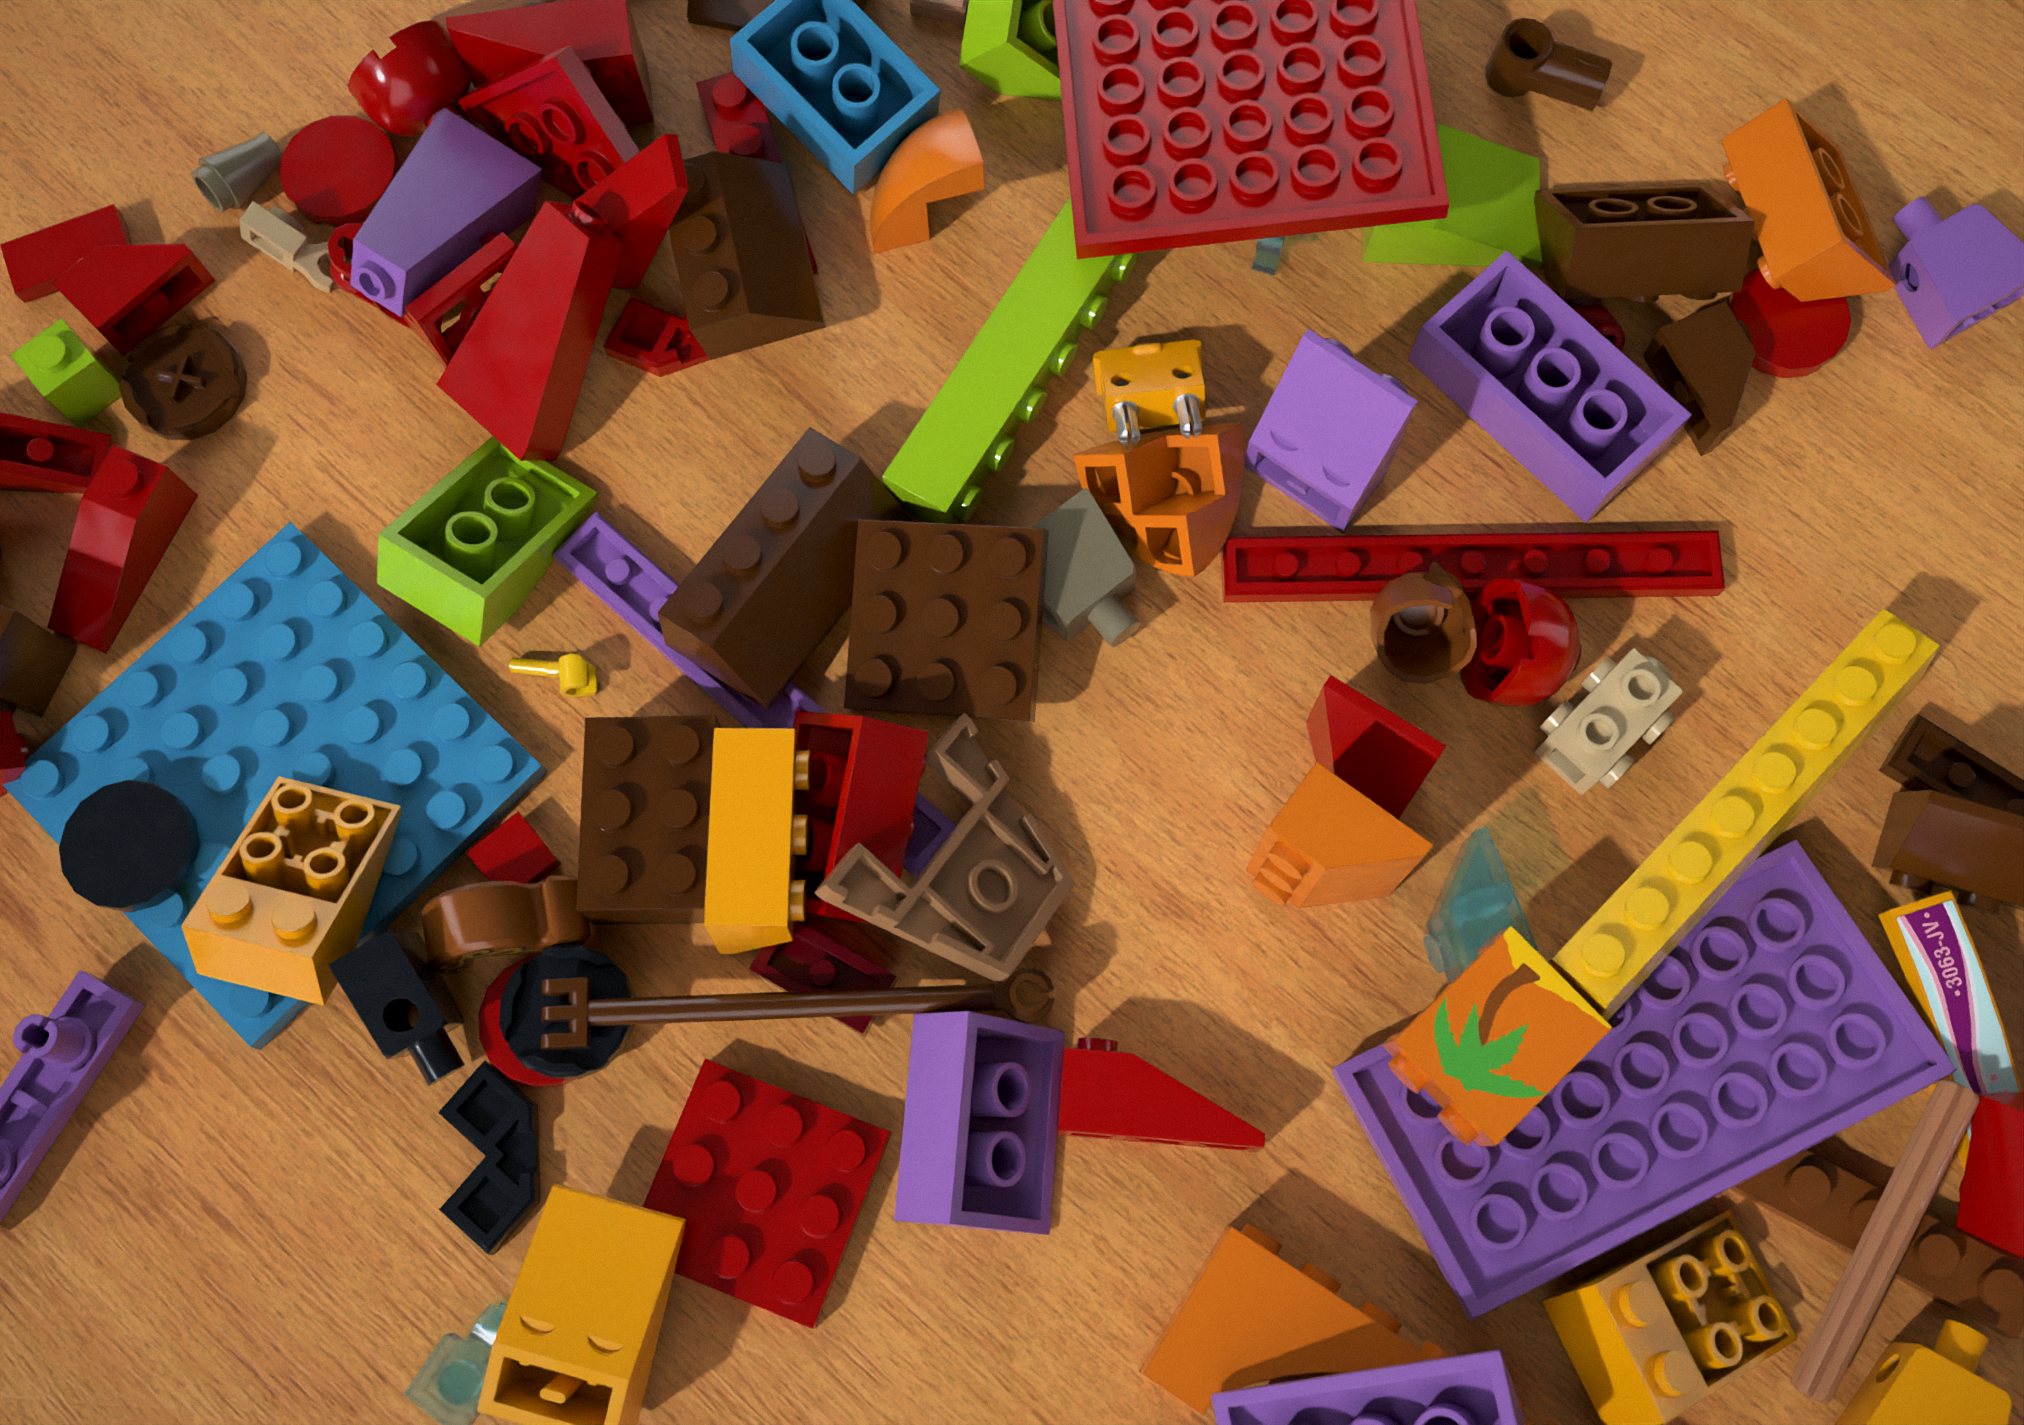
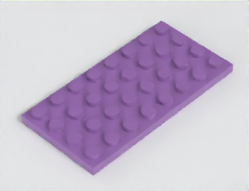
M1794 840L1757 858L1607 1021L1613 1028L1497 1146L1480 1147L1474 1140L1467 1146L1452 1135L1437 1117V1114L1443 1108L1424 1089L1417 1094L1395 1076L1387 1064L1393 1057L1382 1044L1335 1066L1332 1075L1469 1322H1472L1947 1078L1957 1069L1797 840Z

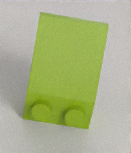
M1436 122L1449 199L1447 218L1363 227V262L1488 267L1507 250L1526 268L1540 269L1543 260L1534 204L1535 191L1540 190L1539 158Z
M492 436L378 534L377 584L480 647L519 610L555 558L552 554L572 536L595 504L598 492L545 460L520 461Z

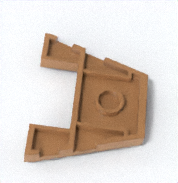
M964 712L953 721L926 755L927 763L971 803V808L912 884L908 887L859 842L843 856L814 893L823 901L994 982H1001L1011 976L1075 885V882L1033 815L1030 813L1024 816L1005 787L1009 777L997 759L992 762L988 760L974 738L980 731L973 720Z

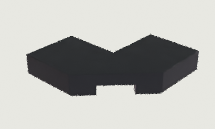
M484 1060L438 1113L486 1157L439 1210L488 1255H494L541 1201L538 1105L496 1067Z

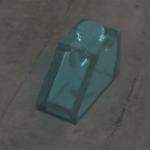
M1487 826L1474 830L1461 844L1426 923L1429 932L1428 935L1424 936L1427 956L1437 973L1445 972L1449 984L1479 956L1476 951L1494 933L1509 926H1512L1536 951H1539Z

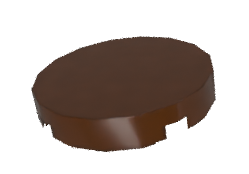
M173 324L153 331L134 346L126 359L130 365L126 370L125 377L121 374L119 384L125 408L148 432L167 440H194L215 432L234 416L245 396L247 375L241 356L219 332L209 328L207 330L194 328L191 324Z

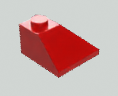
M1332 675L1329 676L1323 685L1306 720L1316 762L1396 819L1400 818L1446 747L1445 744Z

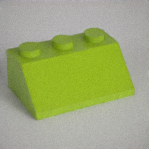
M969 0L959 67L1000 95L1062 101L1053 0Z

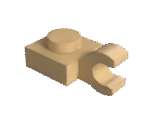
M252 201L239 219L241 238L292 272L298 270L303 273L315 288L330 293L334 287V281L329 276L323 274L318 268L322 261L330 260L328 242L319 244L308 243L307 237L301 233L303 227L292 216L277 207H271L268 211ZM346 257V263L351 264V259Z

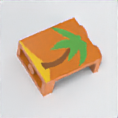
M1512 926L1494 933L1476 951L1479 956L1402 1032L1391 1035L1382 1044L1393 1057L1387 1064L1395 1076L1417 1094L1424 1089L1443 1108L1437 1114L1441 1123L1452 1135L1467 1146L1473 1140L1480 1147L1497 1146L1613 1028Z

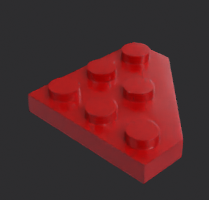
M571 45L477 86L457 100L476 128L542 168L541 180L574 199L580 197L640 152L630 137L625 123L615 114L593 80L591 71L580 60Z

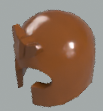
M1436 561L1429 565V572H1408L1391 580L1376 596L1370 609L1371 638L1377 655L1385 669L1401 681L1427 684L1454 675L1471 662L1477 648V632L1469 598L1464 592V587L1458 577L1448 573Z

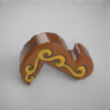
M549 876L542 882L522 884L513 881H489L465 885L437 895L421 910L428 966L436 972L443 974H458L473 964L475 958L540 953L556 945L585 944L591 936L589 920L576 911L578 879L572 876Z

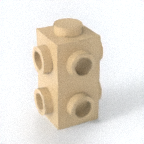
M1635 648L1618 664L1607 656L1581 683L1590 694L1576 708L1565 700L1539 727L1548 735V738L1534 753L1580 795L1585 794L1598 781L1607 789L1610 788L1635 762L1626 753L1627 750L1640 737L1650 745L1677 717L1668 707L1679 697L1683 690L1673 682L1670 671L1661 662L1652 657L1643 656Z

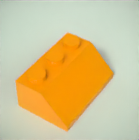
M714 728L704 927L719 954H736L793 941L794 921H805L807 905L806 880H795L796 855L808 854L809 819L808 815H798V790H810L811 753L810 751H800L795 729Z

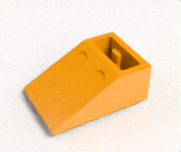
M278 776L181 925L197 974L325 1006L338 983L328 964L357 947L402 814L401 806Z
M555 1183L552 1185L493 1341L477 1412L522 1425H636L639 1421L687 1219Z
M1730 1209L1721 1211L1594 1271L1541 1300L1603 1425L1666 1424L1797 1340L1789 1321Z

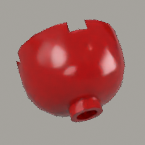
M428 20L415 23L390 36L389 38L396 48L388 52L382 59L374 50L367 54L352 72L347 85L361 109L379 127L393 134L415 137L423 135L437 112L443 108L462 118L459 112L461 105L457 100L469 92L471 79L469 70L462 62L449 32L445 30L440 22Z
M1497 578L1481 590L1471 606L1476 625L1477 648L1471 662L1460 670V676L1467 693L1475 699L1485 700V702L1497 706H1532L1546 701L1561 689L1578 666L1581 658L1578 626L1569 605L1553 591L1522 579Z

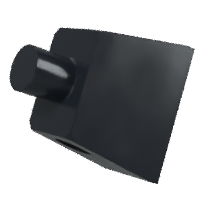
M389 929L328 964L387 1060L406 1057L411 1054L428 1086L439 1082L465 1066L447 1034L465 1023L463 1015L441 973L428 966L426 945L419 932ZM412 1003L417 1007L419 1015L414 1027L408 1021V1010Z

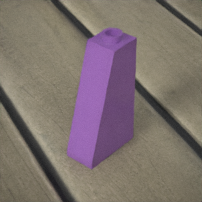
M443 108L437 112L354 237L350 285L362 292L367 298L378 302L393 313L403 317L407 314L404 309L406 306L480 250L483 245L479 239L489 231L497 235L501 232L509 235L535 215L542 168L453 112Z

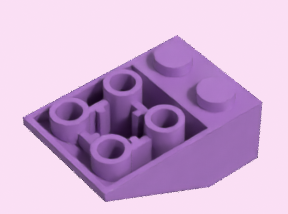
M1308 329L1302 336L1249 440L1244 467L1341 533H1344L1384 480L1418 400L1410 396L1403 384L1394 377L1387 374H1377L1355 360L1351 351L1341 342L1332 338L1324 339Z

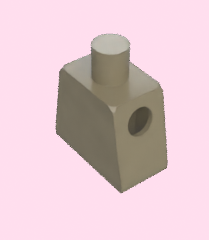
M1085 487L1033 526L1035 528H1045L1049 531L1042 622L1067 641L1073 639L1092 624L1111 647H1116L1128 639L1140 626L1139 620L1122 602L1135 589L1137 571L1094 497Z

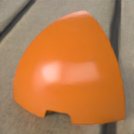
M957 108L947 111L923 123L909 134L890 156L876 184L871 204L870 234L873 254L930 240L926 203L985 189L984 162L974 132L963 109Z
M1243 422L1202 425L1203 431L1196 438H1194L1191 426L1190 439L1182 435L1180 428L1142 434L1140 435L1139 442L1133 446L1131 437L1127 438L1128 446L1116 440L1078 452L1073 457L1082 489L1086 487L1092 494L1107 521L1114 523L1136 545L1132 550L1134 556L1165 572L1195 577L1209 566L1218 555L1236 517L1242 491L1245 463Z

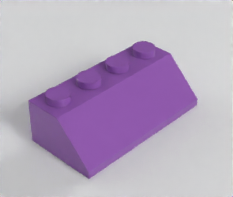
M1501 1349L1216 1392L1211 1395L1217 1425H1525L1524 1416Z

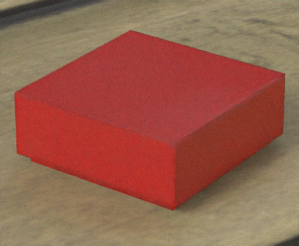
M519 812L515 813L466 852L488 881H513L522 884L537 883L561 865V862Z

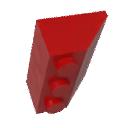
M796 711L792 729L796 731L800 751H810L811 753L810 790H798V815H808L809 819L808 854L796 855L795 880H806V912L872 924L821 900L814 892L843 856L859 842L901 879L907 844L914 831L913 812L919 781L925 772L927 764L925 750L929 732L866 716Z

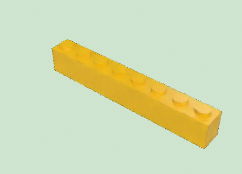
M1883 608L1552 958L1550 965L1608 1021L1912 692L1922 679L1940 645Z

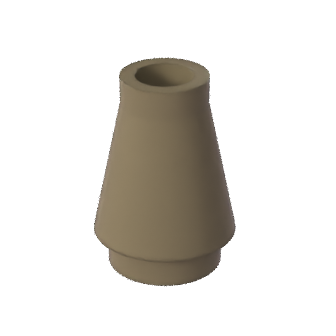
M262 132L251 140L200 158V166L191 172V177L201 194L217 211L223 213L230 207L238 210L273 171L280 167L283 153L273 139Z

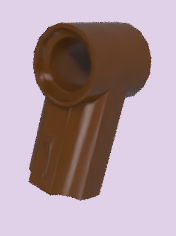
M1520 18L1507 24L1486 65L1485 77L1491 88L1503 96L1518 97L1533 91L1593 111L1608 80L1613 63H1611L1610 59L1556 42L1550 30L1543 23L1535 19Z

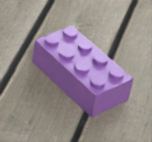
M1507 250L1421 326L1408 358L1419 371L1585 523L1669 446L1692 415Z

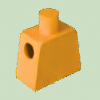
M1945 1319L1933 1350L1917 1343L1893 1342L1886 1347L1835 1425H2008L2012 1400L2006 1391L1975 1375L1989 1339L1969 1326L1954 1320Z

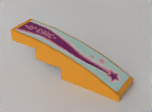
M1946 891L1879 914L1880 921L1906 977L1896 983L1957 1069V1071L1943 1080H1950L1961 1084L1977 1095L2021 1093V1086L2003 1023L1980 958L1952 891ZM1937 1083L1928 1087L1931 1095ZM1971 1121L1956 1149L1964 1171L1971 1138Z

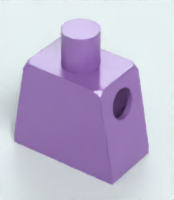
M1922 196L1906 205L1893 217L1892 221L1909 241L1888 265L1896 283L1894 288L1930 350L2024 296V243L1982 205L1972 204L1943 220L1925 196Z

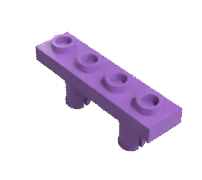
M80 970L48 1017L32 1014L24 1018L17 1025L13 1033V1043L20 1052H23V1055L0 1087V1223L145 1006L92 973Z

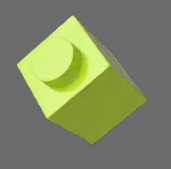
M62 318L10 354L43 397L78 428L121 397L120 381L98 354Z

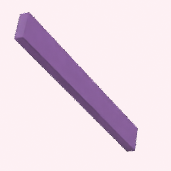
M597 512L552 554L564 569L743 727L792 729L796 711L827 713L792 682L789 683L767 711L665 645L657 612L680 584ZM918 791L913 812L914 831L907 844L903 868L914 878L919 875L957 826Z

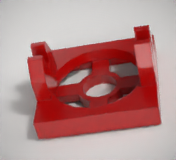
M489 231L479 239L483 245L480 250L404 308L407 312L403 317L405 321L435 353L445 369L471 327L476 314L481 310L491 293V290L483 292L480 286L496 273H503L517 249V246L504 232L497 235ZM464 299L466 305L461 312L460 319L442 333L441 325L444 314Z

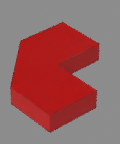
M630 297L604 344L608 356L658 377H663L710 360L691 333L687 315L682 318L633 297Z

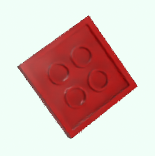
M704 1059L642 1207L687 1219L674 1273L815 1329L892 1133Z

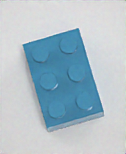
M775 0L730 38L733 73L853 195L883 170L892 153L909 134L923 123L938 116L941 90L852 0Z

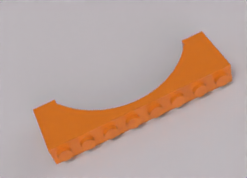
M1246 1223L1242 1232L1231 1226L1224 1228L1139 1372L1204 1415L1212 1402L1211 1395L1216 1392L1236 1390L1283 1376L1320 1372L1347 1373L1451 1357L1453 1355L1427 1340L1421 1350L1397 1335L1402 1323L1368 1301H1365L1362 1308L1358 1310L1336 1295L1342 1286L1340 1282L1308 1262H1305L1301 1271L1297 1270L1277 1257L1282 1247L1279 1242L1258 1228ZM1518 1399L1522 1410L1525 1406V1403ZM1524 1418L1525 1425H1534ZM1551 1421L1547 1423V1425H1557Z

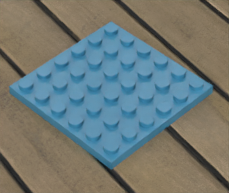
M289 522L25 760L26 769L17 780L3 786L59 845L65 823L81 801L103 786L126 780L150 782L184 801L196 819L200 841L196 860L192 858L190 867L185 873L188 875V878L176 893L159 905L135 912L123 913L250 1047L261 1050L309 1002L197 974L181 925L278 776L400 805L402 808V814L356 947L358 948L379 936L531 789L547 771L297 527Z

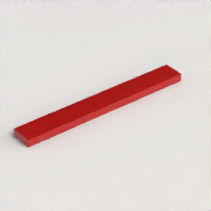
M1719 530L1227 537L1221 548L1223 603L1374 601L1376 596L1391 580L1408 572H1429V565L1434 561L1440 564L1448 573L1458 577L1469 599H1476L1481 590L1497 578L1531 581L1553 591L1561 598L1719 596L1725 590Z

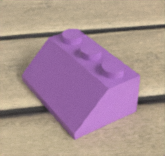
M971 1011L914 1014L894 1221L1049 1235L1065 1031Z

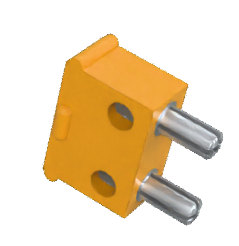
M1192 339L1167 343L1138 344L1134 347L1101 350L1093 354L1096 394L1103 397L1108 432L1118 431L1121 444L1128 446L1127 430H1130L1132 446L1137 444L1140 440V428L1180 424L1182 435L1190 439L1191 422L1194 438L1202 433L1201 421H1206L1201 341Z

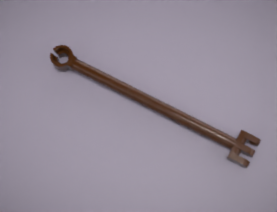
M1022 968L1013 972L1005 982H994V984L592 999V980L587 977L542 980V995L552 997L569 995V1005L541 1007V1022H568V1033L550 1032L542 1034L541 1049L591 1048V1026L962 1011H1005L1015 1021L1035 1023L1049 1013L1055 999L1042 995L1038 1004L1025 1006L1018 1001L1016 989L1025 982H1031L1040 989V992L1046 991L1047 993L1052 992L1054 986L1050 978L1042 971L1034 968Z

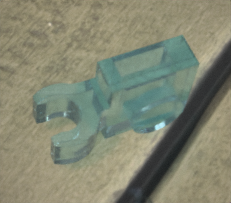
M501 1302L498 1307L490 1304L482 1313L466 1340L455 1332L445 1334L403 1395L442 1425H472L481 1413L477 1412L490 1353L507 1304Z

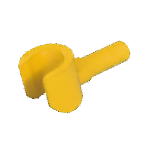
M570 653L563 655L559 658V661H542L512 657L510 660L509 669L512 673L559 678V692L564 696L587 697L597 692L596 668L578 654Z

